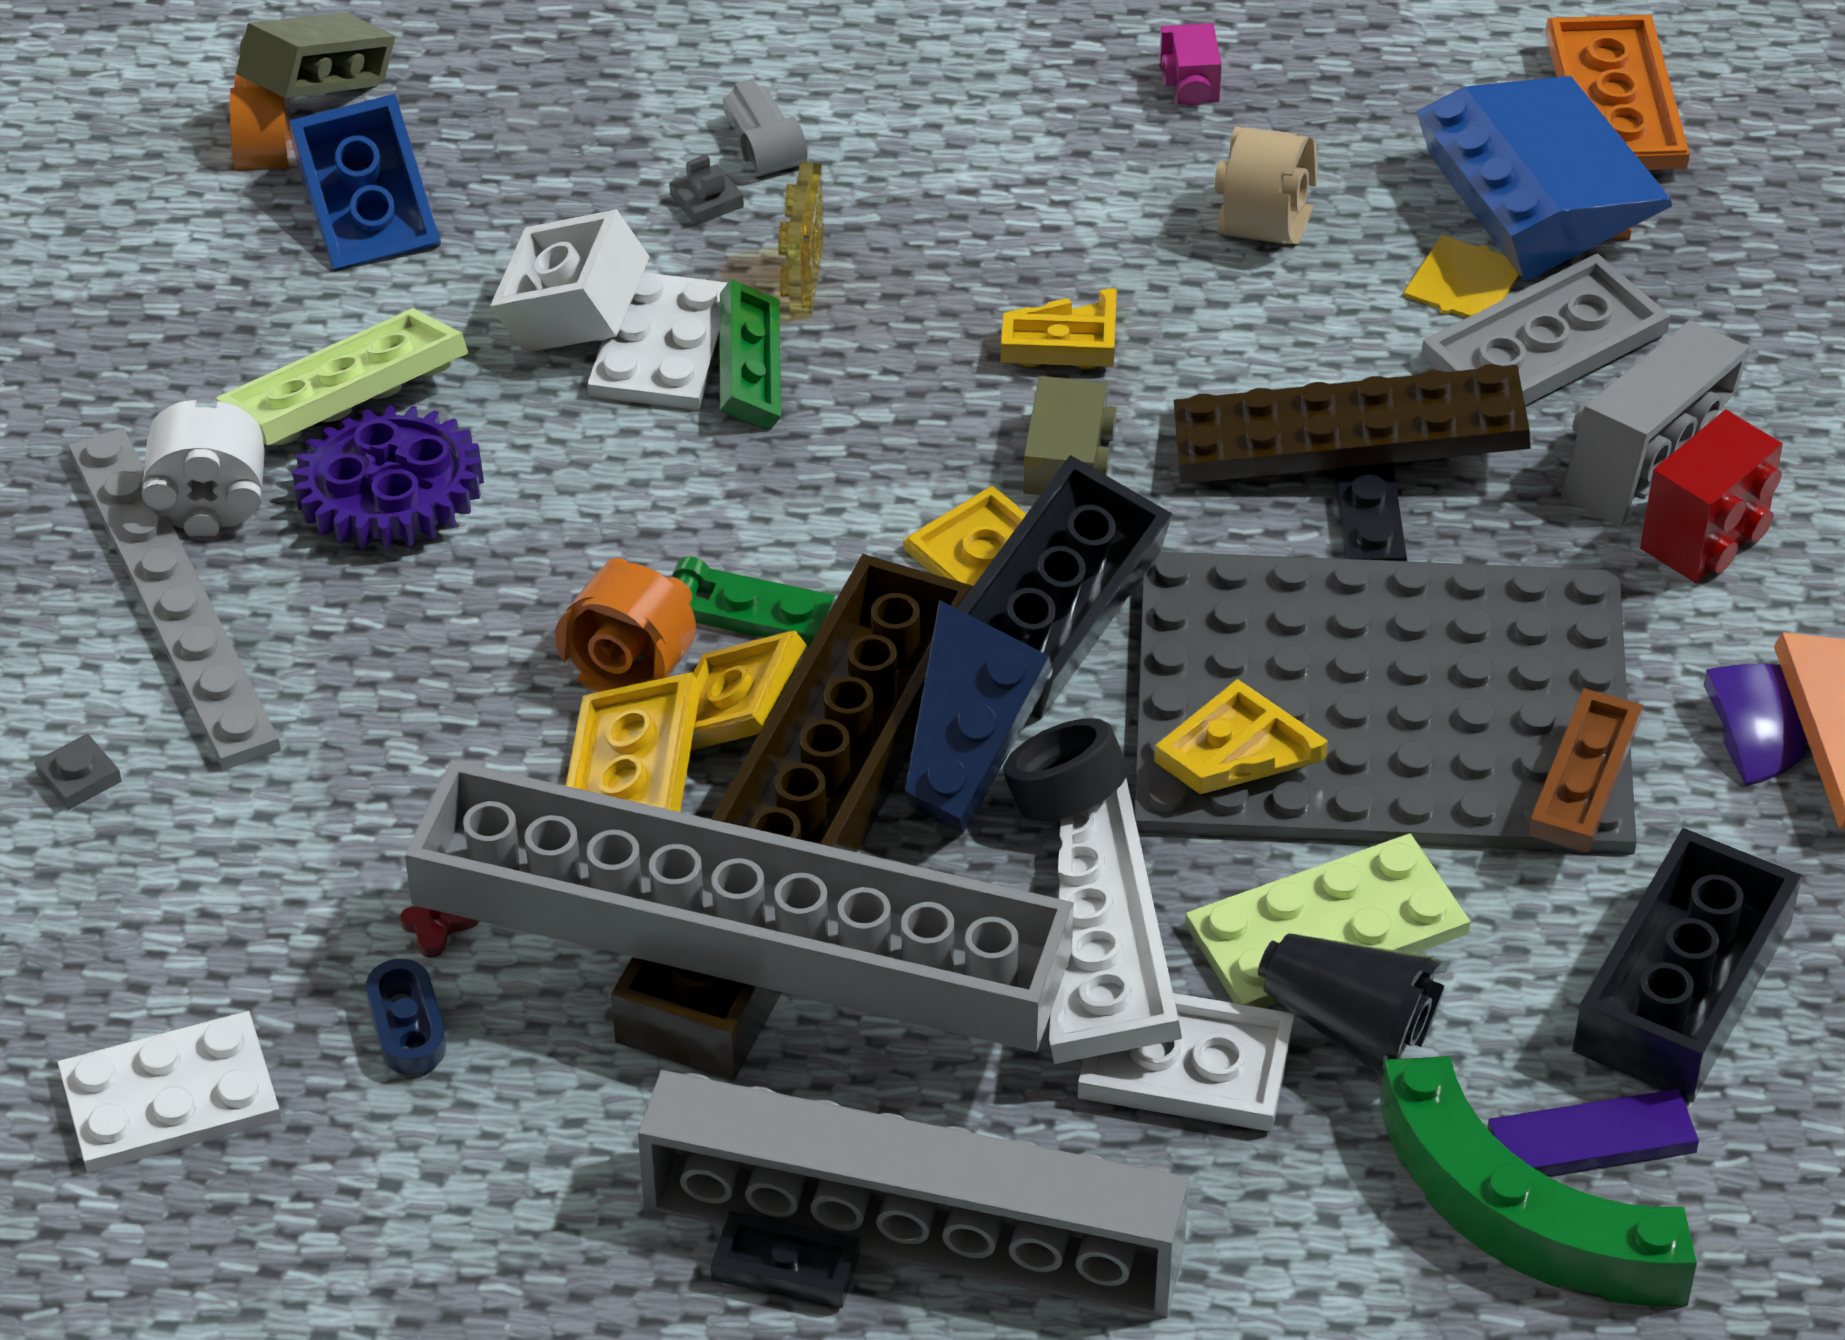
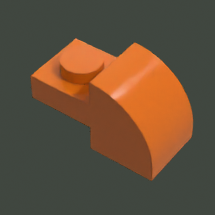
M236 72L234 88H230V133L234 170L289 168L291 136L289 113L291 97L284 98L237 75Z

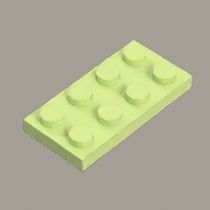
M412 308L224 393L215 399L216 401L235 405L250 414L261 427L264 444L283 445L296 440L301 436V430L320 421L332 422L346 417L351 413L353 406L370 398L381 399L396 394L401 390V384L420 375L432 376L444 372L451 366V361L468 354L462 332Z
M1411 833L1186 912L1185 926L1232 1001L1236 1004L1266 1008L1278 1003L1264 992L1265 979L1258 976L1261 958L1272 940L1280 943L1288 933L1418 953L1468 935L1471 921Z

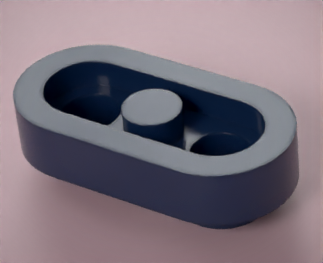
M391 959L376 966L367 977L366 993L384 1062L389 1068L401 1074L417 1075L432 1070L445 1056L446 1038L429 973L421 964L410 959ZM396 994H407L410 996L409 998L399 999L396 1002L390 1000ZM414 1042L423 1044L417 1048H404L406 1045Z

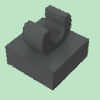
M707 154L686 163L687 175L669 182L670 195L696 226L744 207L743 194L718 164L710 166V158Z

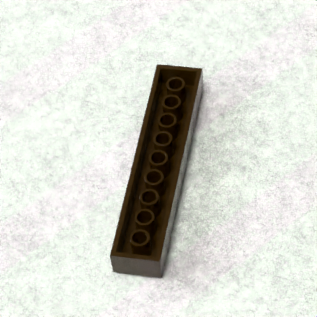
M862 554L711 819L857 853L913 749L939 600L957 609L973 586ZM632 957L611 993L615 1043L735 1081L782 992Z

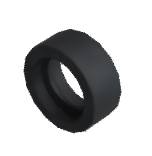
M1094 718L1068 721L1041 731L1017 747L1003 765L1005 779L1021 814L1034 821H1052L1070 817L1090 809L1113 794L1123 784L1129 773L1127 761L1111 725L1101 719Z

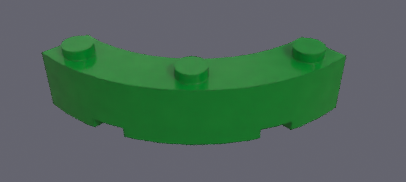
M1451 1056L1384 1060L1379 1105L1386 1132L1400 1163L1408 1169L1414 1181L1426 1194L1425 1199L1457 1232L1482 1251L1512 1269L1560 1289L1563 1285L1582 1292L1604 1296V1300L1616 1303L1644 1306H1688L1697 1261L1684 1207H1654L1608 1200L1576 1190L1553 1180L1509 1151L1477 1117L1465 1098L1456 1078Z

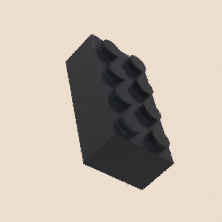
M1682 827L1580 1003L1572 1052L1662 1090L1680 1089L1684 1099L1694 1102L1792 923L1802 875Z

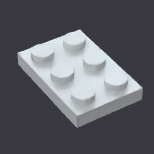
M643 272L617 337H611L601 342L587 384L588 397L700 411L720 346V292L727 282Z
M1173 993L1182 1039L1088 1057L1083 1060L1078 1081L1079 1099L1272 1132L1293 1033L1295 1014Z
M250 1011L58 1061L87 1173L282 1121Z

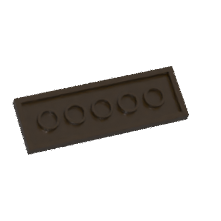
M1489 364L1470 370L1450 372L1430 370L1411 376L1391 378L1371 376L1362 381L1332 384L1313 382L1302 387L1273 390L1269 388H1255L1243 393L1223 395L1197 394L1190 398L1173 400L1181 484L1531 449L1530 427L1518 365L1501 366Z

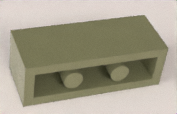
M349 13L251 22L247 24L246 33L240 43V57L236 74L284 98L376 87L385 80L396 36Z

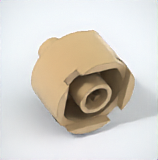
M1236 126L1231 136L1229 161L1220 160L1215 174V192L1224 194V203L1218 219V233L1222 236L1281 244H1298L1313 209V204L1305 203L1309 186L1316 187L1318 154L1315 140L1309 138V136L1296 133Z

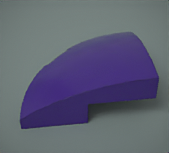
M1742 664L1706 669L1703 686L1725 728L1723 742L1745 787L1764 782L1782 774L1805 756L1804 745L1807 742V738L1780 664Z

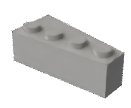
M1691 320L1687 321L1672 335L1665 334L1655 349L1646 356H1638L1628 371L1619 378H1611L1600 394L1592 400L1586 399L1580 405L1573 420L1572 428L1577 432L1560 498L1621 527L1631 516L1630 507L1634 494L1642 498H1646L1649 495L1653 469L1693 437L1695 432H1699L1711 422L1738 390L1750 347Z

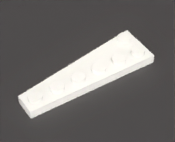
M1125 779L1123 784L1105 800L1090 809L1070 817L1061 818L1060 822L1062 847L1059 850L1058 860L1059 899L1074 902L1072 953L1050 1013L1049 1041L1054 1064L1182 1039L1127 779Z

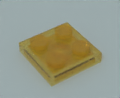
M800 162L797 183L787 184L785 218H790V222L781 221L779 226L778 254L785 255L788 259V263H782L780 297H789L790 316L812 317L824 248L822 163Z

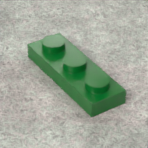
M730 279L720 292V411L732 415L738 420L771 430L781 418L780 299Z

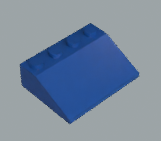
M1572 76L1464 86L1416 111L1429 154L1524 282L1673 206L1668 194Z

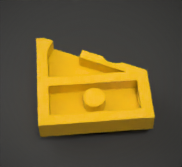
M1237 679L1155 745L1154 762L1199 794H1204L1321 762L1326 758L1328 740Z

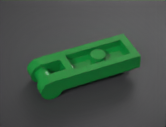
M692 556L682 557L672 574V577L683 581L692 593L690 606L696 623L763 638L788 631H796L806 643V647H809L836 601L833 594L711 569L704 561ZM696 592L711 594L709 600L696 597Z

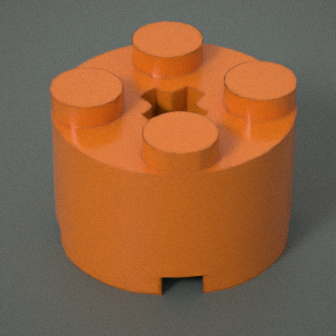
M621 558L610 559L592 576L559 619L555 631L558 654L564 664L570 658L579 671H581L577 680L583 686L598 692L669 677L695 639L696 621L690 606L692 593L688 586L677 578H666L651 568L629 563ZM639 655L647 657L646 660L632 665Z

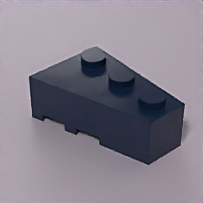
M940 600L905 792L911 807L964 833L972 822L1049 681L1052 669L1050 656Z

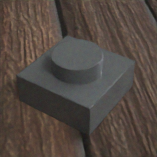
M88 733L34 761L39 777L68 810L122 782L118 767Z

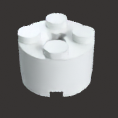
M197 400L182 401L164 409L151 423L146 445L142 489L143 502L157 516L169 517L172 525L184 528L185 533L189 537L216 536L219 533V527L237 526L250 518L260 507L265 453L262 430L250 414L230 403L216 401V408L196 407Z

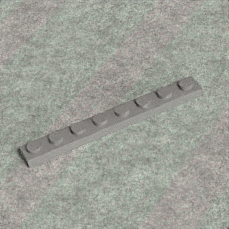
M124 427L69 444L70 455L222 770L224 771L281 751L279 738L169 517L157 516L143 502L144 467Z

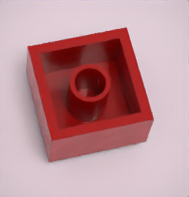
M1726 409L1653 469L1640 549L1696 584L1712 570L1717 573L1723 572L1731 564L1738 548L1748 539L1752 542L1759 541L1772 524L1774 514L1770 511L1773 493L1779 485L1782 472L1778 467L1783 443Z

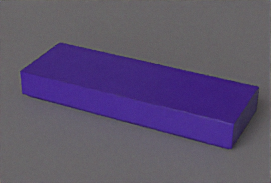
M1680 1089L1490 1118L1487 1126L1492 1135L1509 1151L1546 1176L1697 1153L1699 1144L1697 1133Z

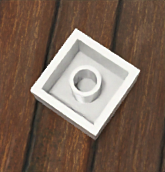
M617 209L525 227L490 307L518 346L523 350L539 351L617 337L650 257Z

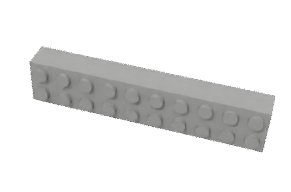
M454 760L450 761L405 854L411 904L414 906L1037 1052L1072 953L1074 902Z

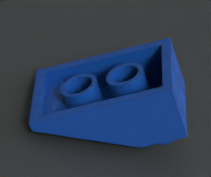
M396 94L289 120L293 151L334 271L441 245Z

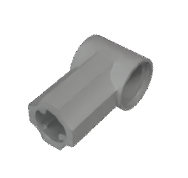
M753 79L736 83L733 90L723 97L724 113L740 138L744 161H751L756 170V173L753 174L754 178L806 164L808 159L807 145L802 128L796 118L790 117L785 119L766 86L757 85Z

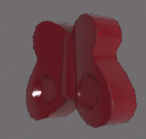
M419 906L405 908L400 915L403 930L416 934L420 953L429 958L442 954L447 944L448 935L452 932L472 929L480 922Z

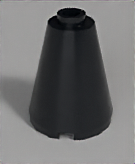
M1293 933L1286 934L1280 943L1272 940L1266 947L1258 967V976L1265 979L1264 992L1382 1077L1384 1060L1400 1059L1407 1045L1411 1047L1413 1045L1419 1047L1423 1045L1436 1016L1445 986L1433 981L1434 974L1447 972V964L1433 956Z

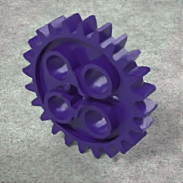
M393 405L388 406L384 416L376 417L370 409H364L362 421L355 422L346 416L342 418L343 428L340 430L324 426L322 428L324 441L308 439L306 441L308 453L297 454L298 469L292 470L298 510H303L305 522L307 524L317 522L318 534L321 536L335 531L338 544H343L351 537L356 536L358 537L360 549L367 547L372 539H380L383 549H389L393 538L399 537L408 546L414 545V534L422 532L429 538H436L435 525L439 523L454 528L456 526L455 513H471L470 500L480 499L479 484L484 483L480 449L478 443H472L471 431L469 429L459 431L457 420L454 418L440 424L439 411L436 410L430 412L424 418L418 417L417 406L410 407L404 415H396Z

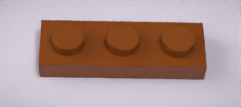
M1583 688L1530 818L1529 836L1589 853L1638 729L1643 709L1642 704Z

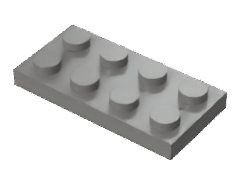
M1596 253L1424 339L1421 357L1434 369L1443 372L1477 369L1489 364L1501 366L1518 365L1526 405L1667 333L1670 315Z

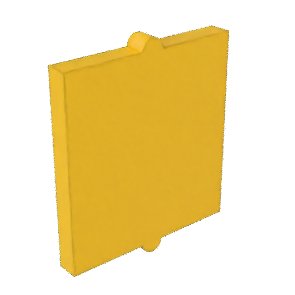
M1442 234L1403 292V297L1438 308L1443 315L1452 313L1468 318L1504 300L1520 275L1505 255L1490 251L1487 245H1480L1478 247Z

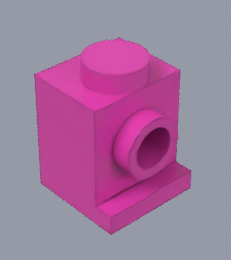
M1214 23L1161 26L1159 66L1160 70H1162L1164 86H1174L1177 104L1185 103L1190 106H1197L1205 102H1219L1222 63Z

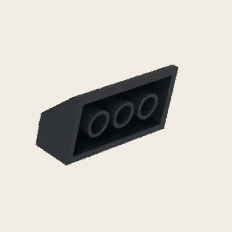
M1072 455L1067 458L957 608L1050 656L1052 675L1031 712L1041 719L1161 552L1173 513Z

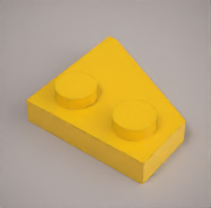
M1117 289L1099 290L1098 303L1072 308L1070 299L1065 298L1048 302L1041 307H1026L1004 312L1000 363H1018L1025 367H1035L1040 364L1074 365L1081 369H1092L1097 366L1114 367Z

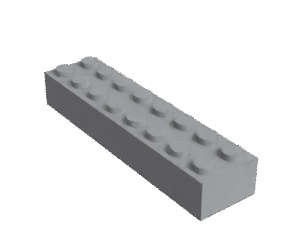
M666 1070L660 1071L638 1131L644 1209L723 1226L729 1211L860 1238V1254L1158 1317H1168L1185 1250L1190 1177L1172 1174L1158 1167L1142 1168L1108 1161L1089 1153L1074 1154L1039 1147L1025 1140L1010 1141L975 1134L961 1127H941L916 1122L893 1113L877 1114L843 1107L829 1100L813 1101L779 1094L765 1087L754 1086L749 1088L715 1081L696 1073L681 1074Z

